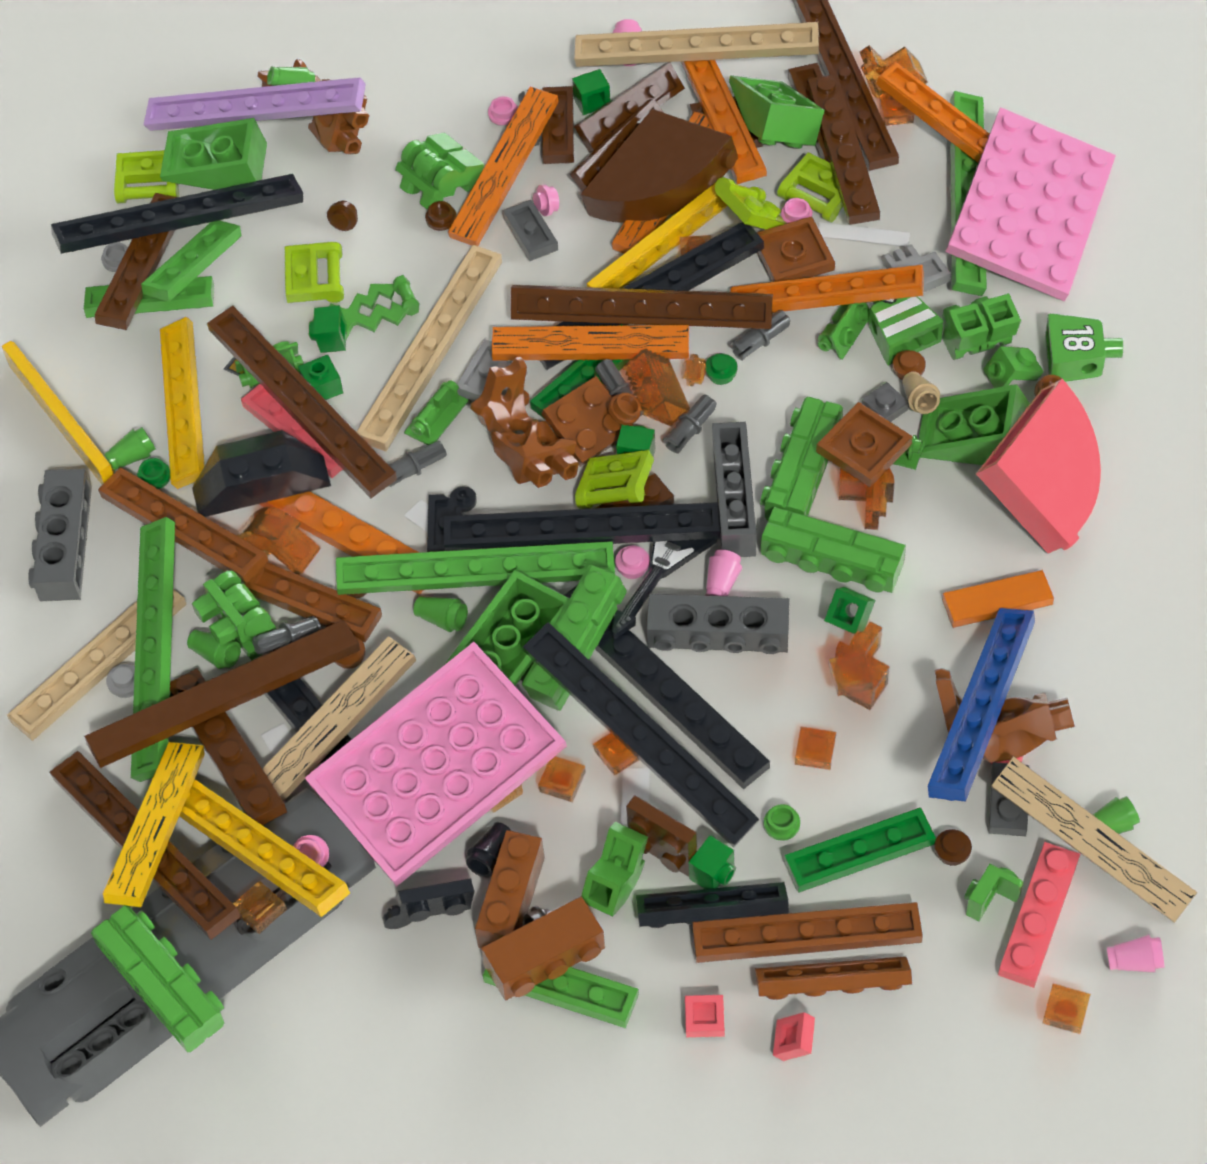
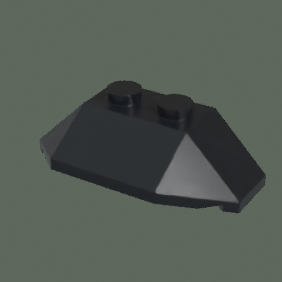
M280 430L216 446L192 490L197 512L207 517L329 487L331 483L324 456L285 431Z

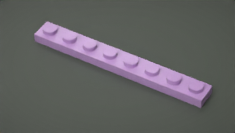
M359 77L149 98L144 126L153 131L205 126L249 118L262 121L359 112L362 108L366 83Z

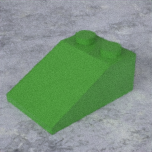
M730 75L729 83L748 130L758 137L759 142L767 145H776V141L784 142L786 145L794 148H802L803 144L815 146L825 111L823 108L783 81Z
M255 118L168 131L160 178L166 182L212 190L262 180L267 142Z
M1017 384L940 398L938 407L933 412L923 414L919 440L926 441L920 458L983 465L1030 405L1029 401Z

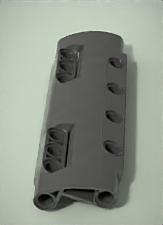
M308 788L303 789L285 803L287 813L262 825L292 846L299 838L306 835L321 837L329 848V859L324 868L347 884L348 889L376 868L368 852L351 831ZM216 844L192 862L237 907L241 916L278 888L274 883L219 844ZM160 888L148 895L141 907H132L131 909L135 914L142 910L148 916L155 927L151 931L158 940L165 937L178 953L174 959L179 965L183 967L188 963L199 976L201 982L197 985L204 994L211 990L220 1000L335 911L342 904L343 900L324 916L320 917L280 889L241 920L232 923L212 940ZM92 937L9 1001L6 1013L0 1017V1076L13 1090L34 1121L41 1127L69 1105L66 1100L68 1097L75 1102L90 1100L173 1035L96 946ZM131 999H136L123 1010H121L118 1014H116L114 1017H112L110 1020L104 1023L101 1027H99L97 1030H95L93 1033L87 1036L84 1040H82L80 1043H78L76 1046H74L72 1049L66 1052L55 1062H53L52 1064L50 1063V1061H52L55 1057H57L59 1054H61L63 1051H65L67 1048L73 1045L76 1041H78L80 1038H82L84 1035L90 1032L93 1028H95L97 1025H99L101 1022H103L105 1019L111 1016L114 1012H116L118 1009H120L122 1006L128 1003Z

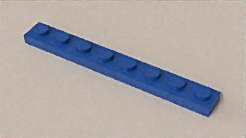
M999 608L928 783L929 798L966 802L1035 624L1034 611Z

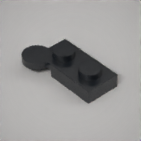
M465 486L458 487L452 491L450 498L444 494L429 495L427 552L445 551L444 516L463 515V512L472 510L477 503L476 493L473 489Z
M471 878L398 891V905L391 906L392 909L388 908V912L382 917L384 927L387 929H399L411 922L426 920L430 916L440 914L454 916L471 909L475 892Z

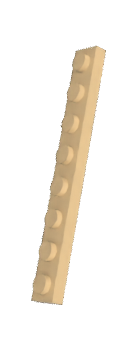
M818 22L576 35L574 60L576 67L812 55L819 54Z
M472 245L357 430V433L371 447L387 452L502 264L500 253Z

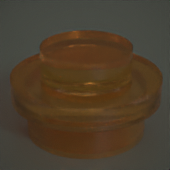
M691 354L689 360L684 359L681 378L686 379L687 386L693 387L694 384L701 385L703 383L706 360L699 358L698 354Z

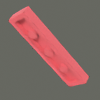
M261 384L241 399L242 406L272 431L283 430L323 455L328 475L331 478L343 470Z
M1044 842L1002 959L998 976L1035 988L1072 882L1080 853Z

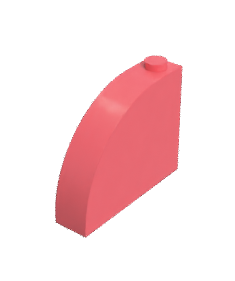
M1063 379L1040 390L976 473L1048 554L1060 548L1067 550L1078 541V532L1086 523L1095 506L1101 478L1100 454L1094 429L1081 402Z

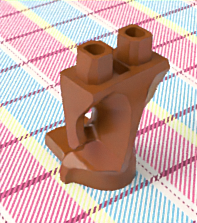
M296 59L293 67H307L301 59ZM269 70L258 71L257 77L262 80V87L273 86L267 83ZM315 74V82L321 81ZM364 95L362 108L359 112L313 116L308 129L328 152H344L345 154H358L360 152L362 142L357 137L360 128H364L367 125L370 116L365 111L367 97Z
M516 357L510 365L504 368H498L497 366L489 368L483 392L478 399L471 403L470 409L477 414L480 423L489 431L494 452L503 462L510 466L516 483L522 484L531 481L537 488L547 486L555 474H559L564 480L575 478L579 462L574 458L576 442L568 439H559L546 421L538 422L537 419L528 416L525 406L529 404L530 397L529 393L524 390L527 365L521 357ZM507 387V392L504 396L501 393ZM523 431L524 434H516L515 432Z
M940 668L935 670L936 684L949 734L962 699L955 687L950 670ZM1046 693L1034 695L1033 699L1021 697L1005 699L983 759L988 762L1011 760L1013 756L1019 758L1039 747L1047 740H1057L1055 731L1075 727L1068 698L1048 702Z

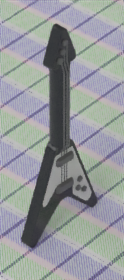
M717 539L653 542L650 571L622 611H616L612 638H618L636 625L635 616L660 579L667 577L716 544Z

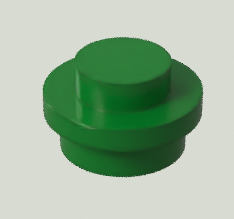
M728 354L712 355L705 363V373L715 384H728L737 374V362Z
M150 458L141 463L137 477L153 487L161 489L171 479L170 468L162 460Z

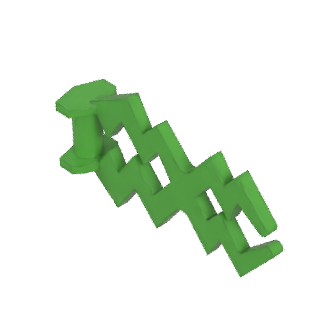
M404 275L396 277L393 284H370L367 296L357 293L349 308L341 307L347 323L346 340L355 325L375 333L382 319L398 326L406 314L412 316L419 313L420 303L411 290L410 281ZM396 292L403 301L402 306L392 301L390 309L376 304L370 317L359 313L361 305L373 309L379 295L392 300Z

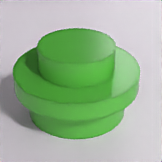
M785 804L776 805L765 814L764 829L773 839L789 840L799 832L800 817L792 807Z

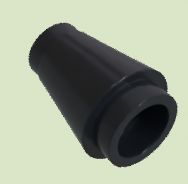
M499 822L494 823L467 851L468 858L466 864L476 875L484 878L492 876L506 830L511 831L507 825Z

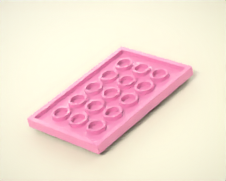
M1000 107L945 252L1065 301L1069 295L1116 155Z
M473 642L307 775L305 780L345 824L371 858L397 887L566 748L567 744L492 660Z

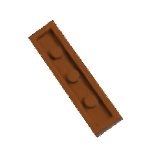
M268 562L245 584L256 598L304 618L314 616L321 625L326 627L344 620L354 636H357L365 643L382 617L381 608L346 594L338 595L337 590Z
M906 956L755 968L759 997L766 996L772 1000L784 999L788 997V994L804 993L806 996L817 997L826 994V991L842 990L845 993L854 994L864 991L865 988L880 987L883 990L891 991L898 990L903 985H912V972Z

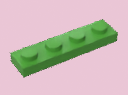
M220 220L210 222L141 283L143 295L170 302L242 236L240 226Z
M212 276L196 277L170 302L143 295L135 314L213 307ZM109 285L85 287L83 309L86 318L95 317L97 308Z
M569 967L562 976L552 980L549 978L535 985L532 991L524 996L626 1028L638 999L639 989ZM485 969L483 974L484 983L496 986Z

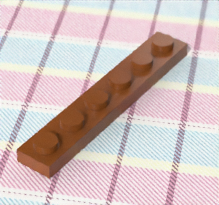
M121 467L98 489L103 499L146 525L164 517L175 522L176 543L224 572L234 571L244 584H247L269 561L264 551Z
M917 902L693 922L696 963L922 943L923 939Z

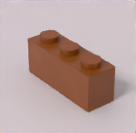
M506 830L475 927L479 948L524 926L523 917L529 911L545 859L542 838Z
M582 896L482 947L483 965L505 1001L514 996L522 997L532 991L535 985L548 978L550 980L562 976L569 967L581 961L588 962L596 958L601 953V950L605 949L604 931Z

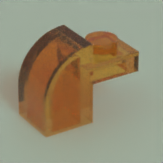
M870 45L859 51L864 63L861 65V69L866 76L872 94L879 99H894L875 84L878 77L894 62L900 64L924 84L928 83L920 61L905 46L885 60Z
M840 468L839 500L866 501L864 529L878 530L879 517H886L887 502L893 503L895 481L891 469L889 468L869 487Z
M263 507L255 511L236 535L264 551L266 555L273 554L297 575L305 571L321 549L298 528L301 522L290 514L274 507Z
M871 621L863 632L857 631L850 645L839 641L835 651L834 679L840 692L849 700L868 710L872 709L888 685L890 668L889 665L873 658L881 646L882 627Z

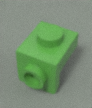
M1000 346L983 369L994 388L1009 386L1012 380L1037 381L1044 372L1037 362L1035 354L1029 348Z
M989 864L979 881L973 879L965 893L964 899L968 900L966 915L979 922L996 893L1013 902H1017L1021 895L1023 881L1013 871Z

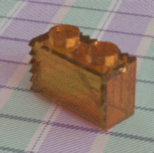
M646 348L624 365L623 370L626 371L625 375L628 376L629 385L632 386V390L635 391L634 395L637 396L636 398L641 404L643 416L667 426H672L679 420L682 413H687L690 410L669 358H665L660 354L657 355L656 352L652 353V350L648 351Z

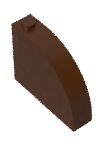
M652 109L581 193L588 215L605 221L625 223L626 220L650 221L680 211L716 183L719 178H722L735 165L738 155L732 136Z

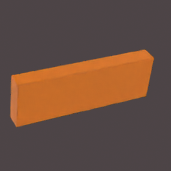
M1043 570L945 592L943 593L942 601L952 627L955 628L994 619L999 608L1033 610L1053 605L1054 596Z

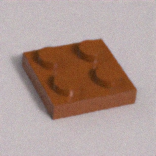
M812 216L757 232L764 241V249L759 251L758 254L772 282L811 278L835 270V261Z
M597 376L542 411V416L559 439H568L576 442L574 458L579 462L580 467L587 463L589 458H594L618 442L622 426L610 415L608 404L612 396Z
M858 402L817 443L816 452L871 487L912 445L913 436Z

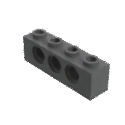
M746 421L712 423L721 550L734 552L740 557H755L756 523Z
M85 469L45 470L44 483L38 486V498L41 509L35 513V527L38 536L37 539L32 541V556L35 562L34 568L29 569L28 580L30 588L35 589L40 601L81 600L92 492Z
M649 594L647 619L648 648H656L661 651L691 649L696 652L725 650L730 653H741L743 651L763 652L765 654L788 653L790 598ZM679 624H688V626H684V627L678 626V625H679ZM714 625H723L724 627L716 628V627H713V626H714ZM749 626H757V627H759V628H757V629H751V628H748V627H749Z

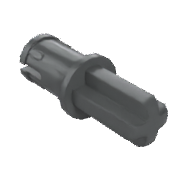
M778 310L772 315L771 329L751 328L746 334L730 343L731 349L737 348L732 351L734 355L743 361L761 346L767 347L772 338L789 327L791 321L789 316L783 310Z
M606 359L595 367V371L612 398L622 393L634 395L630 389L631 383L625 382L612 360ZM642 406L640 416H642L645 413V410Z
M702 395L687 414L682 413L674 429L663 439V443L667 444L666 447L670 451L679 454L687 442L695 434H699L702 431L701 426L714 412L717 405L716 401L708 395Z
M436 441L415 453L407 451L406 456L388 464L397 475V480L389 486L392 487L414 474L417 476L421 475V469L446 457L447 453L443 444L440 441Z
M314 616L290 624L283 622L276 630L254 636L252 639L254 650L257 654H263L279 649L321 630V626Z

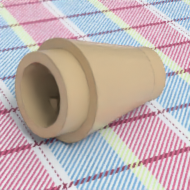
M909 372L904 376L902 384L910 408L921 414L933 412L940 403L939 389L917 372Z

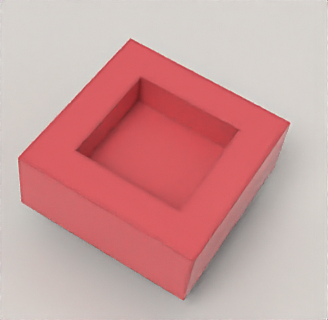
M723 995L685 996L686 1038L725 1037Z
M803 1012L778 1019L773 1056L786 1061L811 1054L815 1017Z

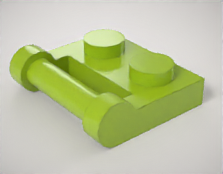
M165 150L117 153L114 196L117 204L126 203L127 200L153 198L155 193L179 197V186L177 183L167 182V185L126 187L127 184L166 182L160 178Z
M809 152L782 181L777 191V196L785 200L789 198L804 199L812 210L822 214V218L831 223L837 218L839 211L843 207L831 164ZM800 184L830 199V201L826 203L796 188V186Z
M725 177L719 178L715 183L716 194L744 224L765 230L787 224L779 215L781 210L772 202L765 201L766 193L762 188L755 186L750 188L735 184L733 180Z
M337 242L285 246V290L287 303L327 300L337 303L344 299V288L340 283V259L343 255L341 244ZM320 258L327 259L328 284H319L318 259Z
M645 450L589 458L575 494L577 507L579 509H590L594 504L629 500L630 503L642 502L645 496L644 486L654 462L650 451ZM627 485V487L607 489V488H610V487H617V486Z

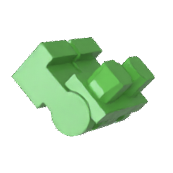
M444 132L428 135L426 141L423 142L419 140L409 142L403 149L401 154L402 161L397 163L395 170L403 175L400 188L409 194H417L421 190L423 193L420 204L428 210L432 203L443 201L444 197L453 196L457 187H461L466 192L471 191L485 164L467 149L462 150L463 146Z
M1010 294L990 299L985 296L975 299L970 305L963 307L954 305L945 308L942 314V320L944 321L942 339L953 360L963 358L966 352L973 355L993 349L997 343L1000 346L1011 344L1012 336L1017 334L1021 319Z
M226 571L214 580L210 579L203 585L206 593L192 602L197 617L203 623L214 616L219 619L211 624L209 628L220 646L235 639L251 661L262 655L255 652L252 639L254 636L276 630V626L271 621L267 611L260 607L259 601L247 586L242 584L241 579L234 571Z

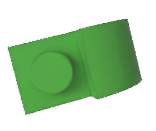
M614 822L609 827L601 858L588 871L581 896L587 905L613 917L625 904L637 884L645 864V860H642L648 840L647 836L617 822Z

